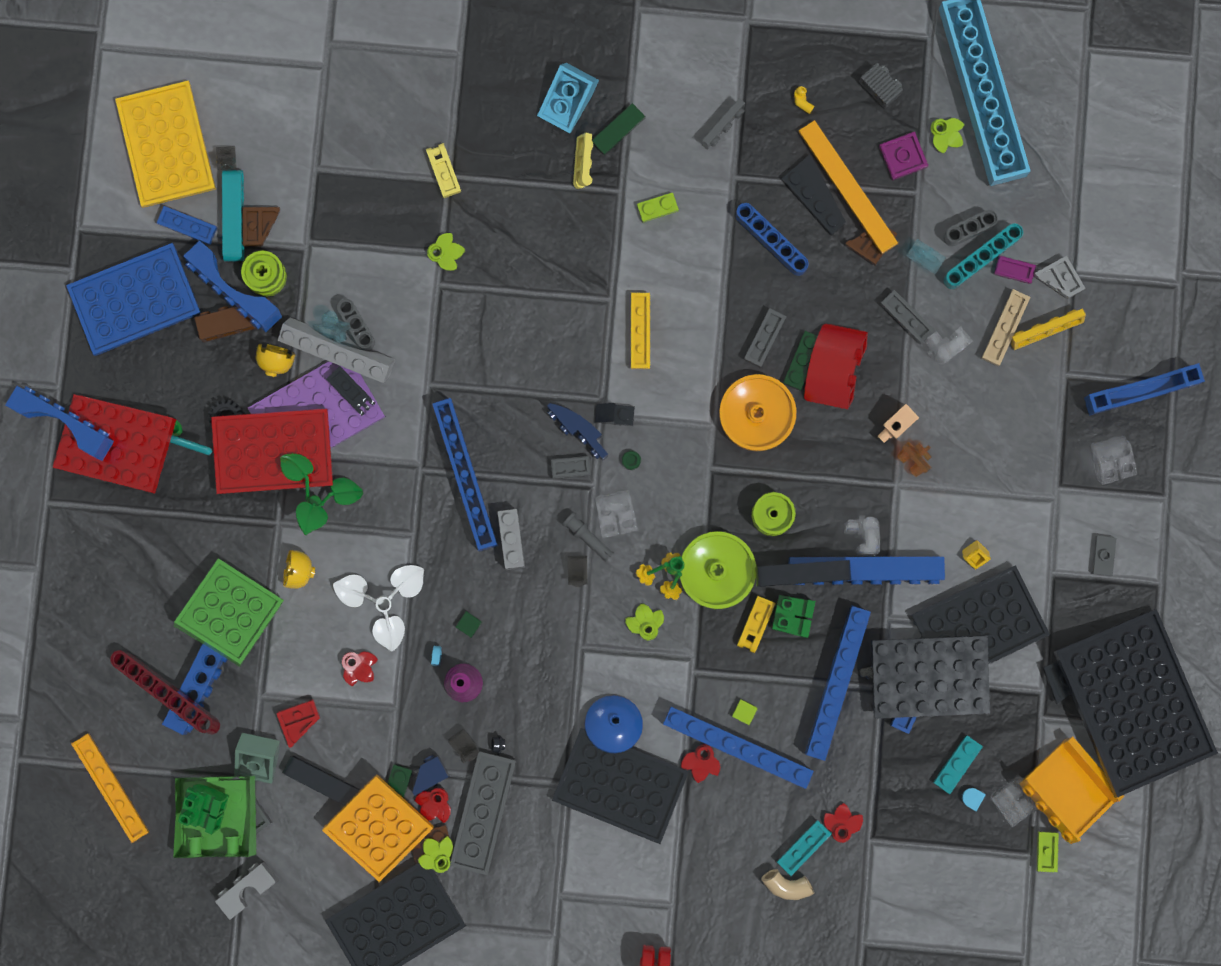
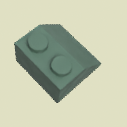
M242 733L235 749L234 776H255L256 781L272 784L279 757L280 741Z

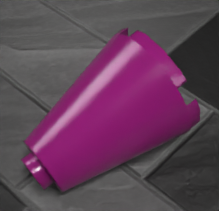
M469 664L453 666L447 672L444 680L447 694L458 702L472 701L480 694L483 686L479 670ZM459 679H462L464 681V685L462 687L458 686Z

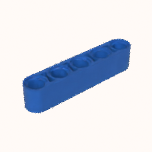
M749 203L740 204L736 211L737 221L792 274L796 276L803 275L809 264L807 258ZM747 210L750 215L742 217L740 211ZM761 223L763 225V229L756 230L753 227V224ZM774 236L777 242L769 243L767 237ZM788 249L790 255L787 257L783 256L781 250ZM801 262L804 268L801 270L796 269L794 263Z

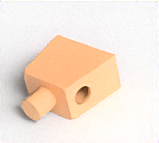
M905 404L883 425L885 429L878 437L885 444L893 436L897 439L919 417ZM895 422L900 423L901 426L897 430L892 428Z

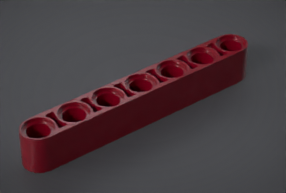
M117 650L111 655L110 662L117 670L199 732L213 735L219 731L220 722L215 716L134 655L121 650ZM138 667V673L135 675V670ZM152 678L153 682L149 686V680ZM167 689L166 695L163 696V691ZM181 699V705L178 707L177 703ZM195 710L196 714L192 718V712ZM210 721V726L206 729V723Z

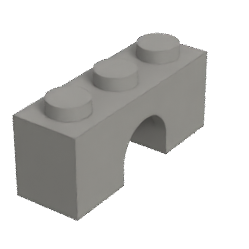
M518 510L498 511L505 569L525 568Z
M265 862L260 865L255 863L248 869L250 873L247 876L243 877L241 875L233 882L235 886L230 890L225 888L218 894L219 899L215 902L229 920L248 906L243 899V891L246 887H254L261 895L278 881Z

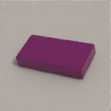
M999 255L994 275L1031 284L1036 265Z

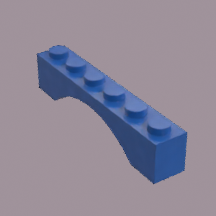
M201 241L195 244L183 256L187 262L185 264L186 267L193 273L196 271L199 274L198 277L205 284L209 282L216 294L225 296L224 300L231 307L235 305L238 308L237 311L244 318L249 317L251 324L259 330L261 328L267 332L282 317L279 309L265 297L245 295L227 285L220 277L214 253Z
M1198 363L1139 382L1092 393L1084 397L1089 416L1193 387L1205 382Z
M16 386L5 406L27 418L48 416L60 419L72 431L79 449L103 461L114 443L113 440L108 438L110 434L100 428L98 431L94 430V425L86 420L83 423L78 421L80 417L70 411L68 414L64 413L65 408L56 403L52 406L49 404L50 400L41 394L39 397L35 396L36 391L25 386L23 389Z

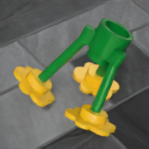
M667 553L666 557L661 560L662 565L654 569L650 565L645 566L642 564L639 566V569L636 570V575L639 577L640 583H645L647 586H650L655 578L653 573L665 569L671 575H675L673 581L664 582L660 587V592L667 599L677 600L682 589L679 588L677 582L682 576L681 571L685 566L679 553H674L673 555L672 553Z

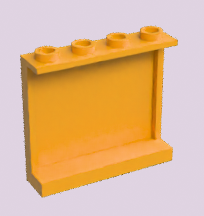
M1073 736L1059 744L1019 783L1023 792L1035 802L1037 809L1048 817L1050 824L1056 827L1061 832L1062 838L1070 844L1079 842L1081 840L1080 837L1114 803L1119 802L1124 797L1122 795L1114 798L1104 772Z

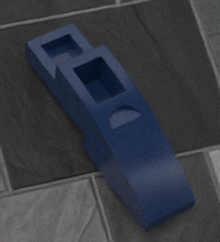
M551 403L547 405L549 409L548 415L554 421L557 419L561 423L559 427L565 435L570 434L573 437L578 432L579 435L577 437L584 445L588 443L592 448L590 452L596 459L600 458L603 461L608 457V453L597 441L602 437V434L590 422L562 406Z

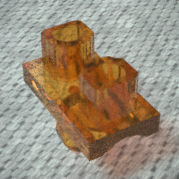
M908 442L902 447L903 450H901L897 457L902 463L912 458L916 464L909 470L917 477L923 472L926 473L931 468L926 460L928 461L931 458L927 452L931 447L928 445L923 448L918 443L915 446L916 450Z

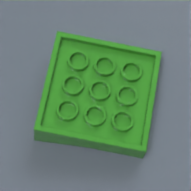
M217 559L174 621V627L240 667L284 600L222 560Z
M255 776L175 778L176 821L173 858L249 857L256 855ZM234 777H239L241 780H232V779H233ZM193 785H205L229 795L221 828L212 835L206 833L205 828L200 826H186L178 822L186 791L189 787L192 788Z

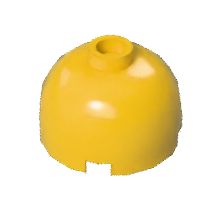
M259 344L256 351V361L258 366L266 371V375L276 377L277 374H284L289 371L294 363L296 354L292 352V355L288 354V349L267 344L266 348H262V344Z
M289 550L285 562L287 566L284 569L283 586L285 588L298 589L308 584L310 578H314L315 567L312 566L311 559L304 552Z

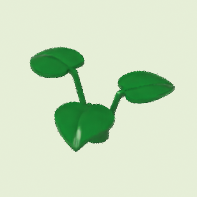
M285 454L280 457L281 470L286 478L292 481H301L305 478L306 502H301L296 508V519L304 535H308L326 524L328 515L321 506H324L331 496H334L337 504L350 505L357 502L363 495V490L352 480L337 478L333 481V486H330L332 492L323 500L318 496L310 497L309 477L307 476L313 472V465L310 460L299 454Z

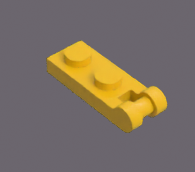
M757 596L738 641V647H746L750 649V652H756L775 606L774 602ZM748 634L755 637L753 642L746 639Z

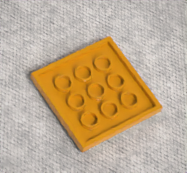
M376 774L323 827L322 831L380 882L434 826Z

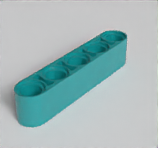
M243 170L222 171V250L224 262L244 261Z
M1016 223L1006 227L952 268L944 277L945 286L949 289L959 287L1017 243L1023 236V228ZM1009 230H1014L1017 233V237H1011ZM994 242H1000L1002 249H997L994 246ZM979 253H985L988 259H980ZM964 264H970L973 271H966ZM949 276H956L958 283H952L949 280Z

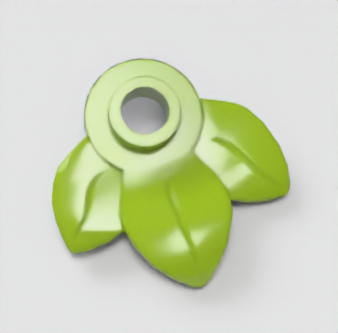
M956 118L934 120L930 127L931 133L934 135V147L944 154L948 146L953 148L963 146V140L958 131L963 128L964 123ZM941 126L943 131H938L936 127Z
M445 233L438 237L436 243L428 247L427 255L431 261L438 262L442 269L453 271L457 269L455 260L464 254L465 248L457 243H452V233ZM435 250H439L440 255L435 256L433 255V252Z
M640 604L636 609V617L626 618V625L632 633L640 634L644 640L650 641L657 637L658 628L664 622V615L662 610L652 612L649 606ZM646 628H652L650 633L645 632Z
M446 836L438 843L434 839L426 838L423 843L424 855L418 858L419 864L424 869H433L438 873L447 871L450 867L449 857L453 852L451 839ZM442 859V864L438 865L439 860Z

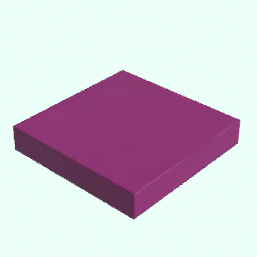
M915 132L879 145L892 180L928 168V163Z

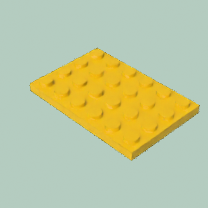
M189 80L115 99L142 208L216 190Z

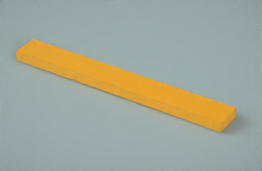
M814 120L800 129L799 134L880 253L883 254L898 245L897 240L816 121Z

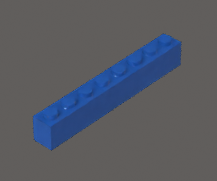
M449 398L433 403L477 548L480 552L496 547L498 544L453 401Z
M945 557L788 558V564L850 560L852 580L845 581H851V585H863V581H870V585H882V581H889L890 585H900L901 581H909L910 585L920 584V581H928V584H940V581L945 580ZM832 581V585H843V581ZM824 582L812 583V585H824Z
M854 606L849 608L805 755L826 760L870 617V611Z
M671 706L663 722V725L802 788H807L813 775V770Z

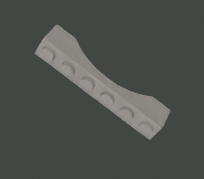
M291 317L283 323L278 341L382 383L390 377L395 363V359L383 354L359 350L335 342L321 335L308 324Z

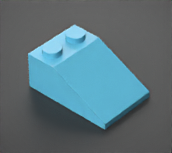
M568 63L561 64L537 116L571 133L591 99L599 80Z

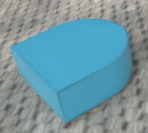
M441 646L433 647L432 666H439L441 664Z
M968 788L962 794V801L967 807L977 811L986 794L975 788Z

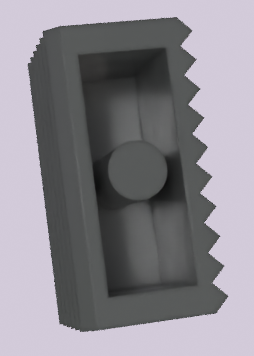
M876 63L859 80V83L884 109L900 96L903 91L901 88L902 84L896 78L892 79L888 69L884 65L880 66L879 63Z

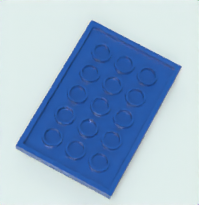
M173 243L66 285L94 356L201 313Z

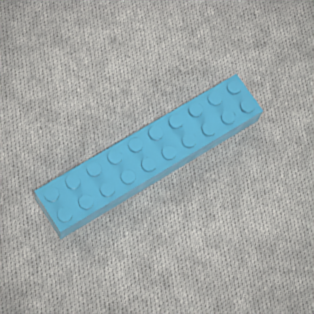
M981 0L943 1L939 7V12L989 185L993 186L1027 177L1031 172Z

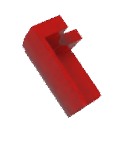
M830 324L822 326L813 348L807 372L804 394L806 401L843 409L850 407L854 400L857 379L854 372L856 366H860L867 349L868 332Z

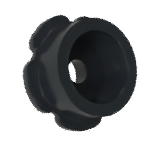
M501 735L492 737V752L500 754L501 750H505V739H502Z

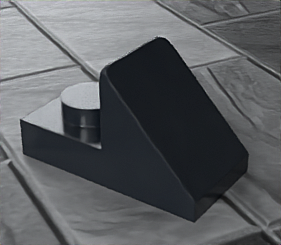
M616 403L597 404L595 423L633 426L635 406L616 405Z

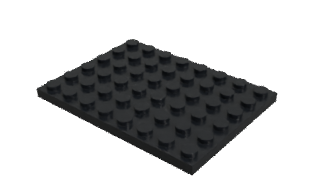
M1157 609L1054 651L1114 798L1218 754Z

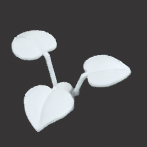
M414 565L398 568L390 578L391 584L396 589L389 596L383 595L377 599L365 594L368 585L365 579L359 575L346 576L334 582L333 587L337 597L347 606H361L364 597L376 603V608L380 612H384L385 619H378L374 623L372 629L373 636L378 643L388 650L394 651L403 639L405 626L400 617L392 616L389 618L387 611L391 608V599L398 591L404 597L416 596L422 589L424 569Z

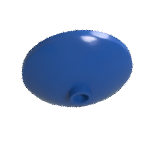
M613 695L600 698L591 705L585 718V731L589 740L595 747L608 753H621L632 748L639 740L643 729V720L639 709L630 700L621 696ZM612 719H618L619 723L614 724Z

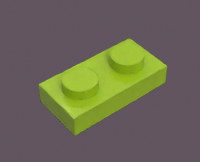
M673 192L637 203L642 223L679 212Z
M1038 832L1036 871L1058 873L1059 833Z

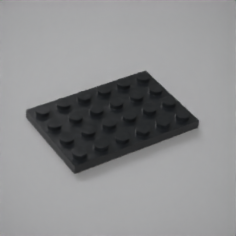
M1016 565L911 615L922 638L988 636L989 664L1050 635Z
M988 636L871 640L873 718L990 714Z
M580 728L552 801L661 844L689 771L633 748L621 753L604 752L595 747L589 740L585 729Z
M419 863L325 920L351 966H402L466 927L464 920L433 869H424Z

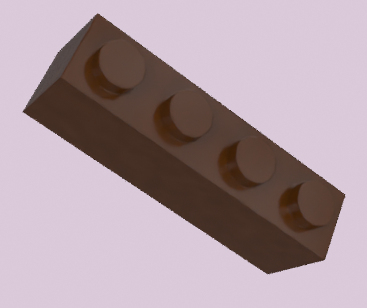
M222 307L218 309V312L211 313L207 311L200 313L199 317H195L199 337L202 342L220 339L256 328L251 324L249 317L244 318L237 311V307Z

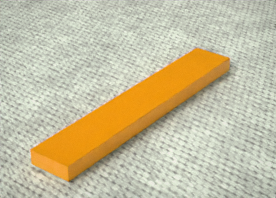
M90 733L73 742L71 745L131 843L149 833L148 828Z

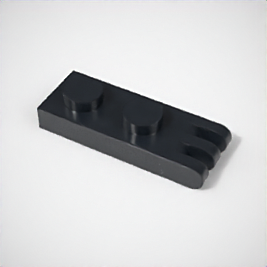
M341 366L326 378L361 416L365 413L360 407L363 406L367 411L370 409L366 404L367 401L373 406L376 404Z

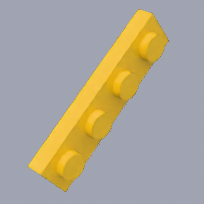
M631 293V369H650V293Z
M1083 308L1071 310L1065 316L1060 318L1054 317L1045 324H1036L1025 332L1019 331L1012 336L1011 346L1013 350H1017L1082 324L1086 314Z

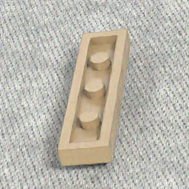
M1014 289L1011 291L981 359L998 367L1000 366L1030 300L1029 296Z

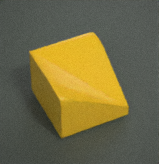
M978 540L962 550L964 560L975 570L991 560L989 551Z

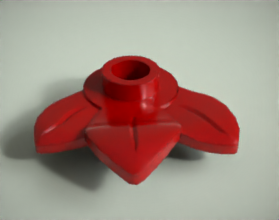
M366 651L359 654L355 652L346 653L341 661L345 669L343 674L344 680L350 686H354L357 680L372 682L374 674L370 666L378 661L377 657ZM349 659H354L355 663L349 665L348 661Z
M702 744L696 748L695 752L686 754L682 760L681 768L685 770L692 769L695 781L700 783L709 773L718 776L720 763L714 757L713 749L709 745ZM701 751H707L708 756L702 758L700 755Z
M434 788L432 791H422L417 795L415 802L422 806L420 814L428 821L437 817L441 822L445 823L450 817L451 808L447 803L449 796L445 789ZM439 795L442 800H436L435 796Z
M842 803L837 807L834 815L825 814L824 824L828 830L832 831V836L837 842L844 843L851 838L853 833L861 829L863 816H852L848 806ZM840 829L845 830L844 836L838 835Z

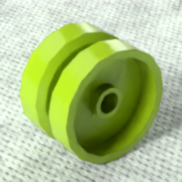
M263 250L254 252L247 256L242 264L241 274L243 281L252 292L259 296H274L286 284V268L279 258L271 252Z
M772 492L763 495L757 500L752 508L751 517L753 525L759 532L767 536H778L792 526L796 512L794 504L787 496L782 493ZM776 511L777 517H772L770 512Z

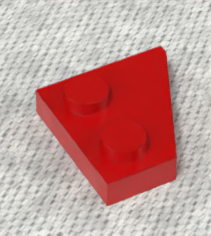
M314 699L276 713L289 748L320 719Z

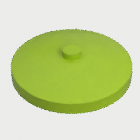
M709 532L694 539L682 554V560L685 564L684 569L681 571L682 576L680 577L682 587L687 595L701 606L711 609L732 607L749 594L755 583L756 562L753 553L744 541L730 533Z

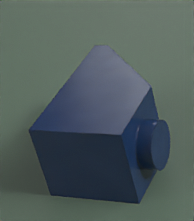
M431 755L423 760L425 764L420 766L412 792L414 796L450 777L440 756L435 758L434 755Z

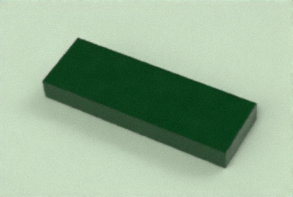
M632 103L592 140L593 145L605 156L639 125L646 116Z

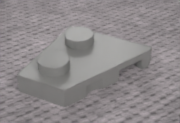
M1067 256L1034 273L1037 279L1067 299L1086 289Z

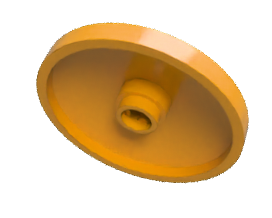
M749 375L734 382L725 392L719 410L720 423L727 437L737 446L750 451H766L780 445L791 433L796 421V404L791 392L779 380L767 375Z

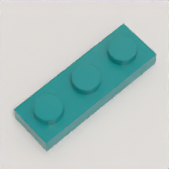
M965 735L933 783L948 794H951L983 746Z
M816 820L781 856L777 863L792 876L829 838L831 833Z

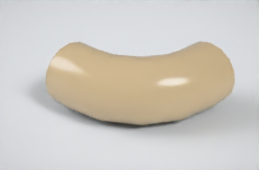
M773 869L762 877L764 885L774 895L785 900H800L815 894L806 876L798 880H787L780 874L778 869Z

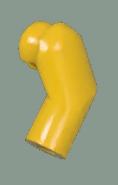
M799 86L794 92L795 104L810 114L815 106L806 101V88Z

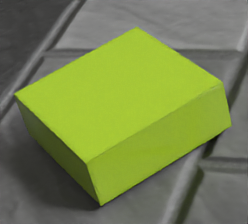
M740 699L732 717L750 725L758 708Z

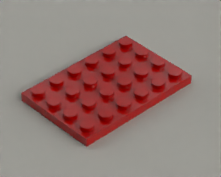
M74 394L69 411L80 417L78 421L83 423L86 420L93 424L94 430L98 431L100 428L110 434L108 438L113 440L114 443L103 461L78 448L72 431L65 424L52 468L155 494L176 419Z
M328 409L211 417L217 494L306 488L305 478L301 481H292L282 473L280 457L285 454H299L310 460L313 465V472L307 475L309 477V487L333 486Z

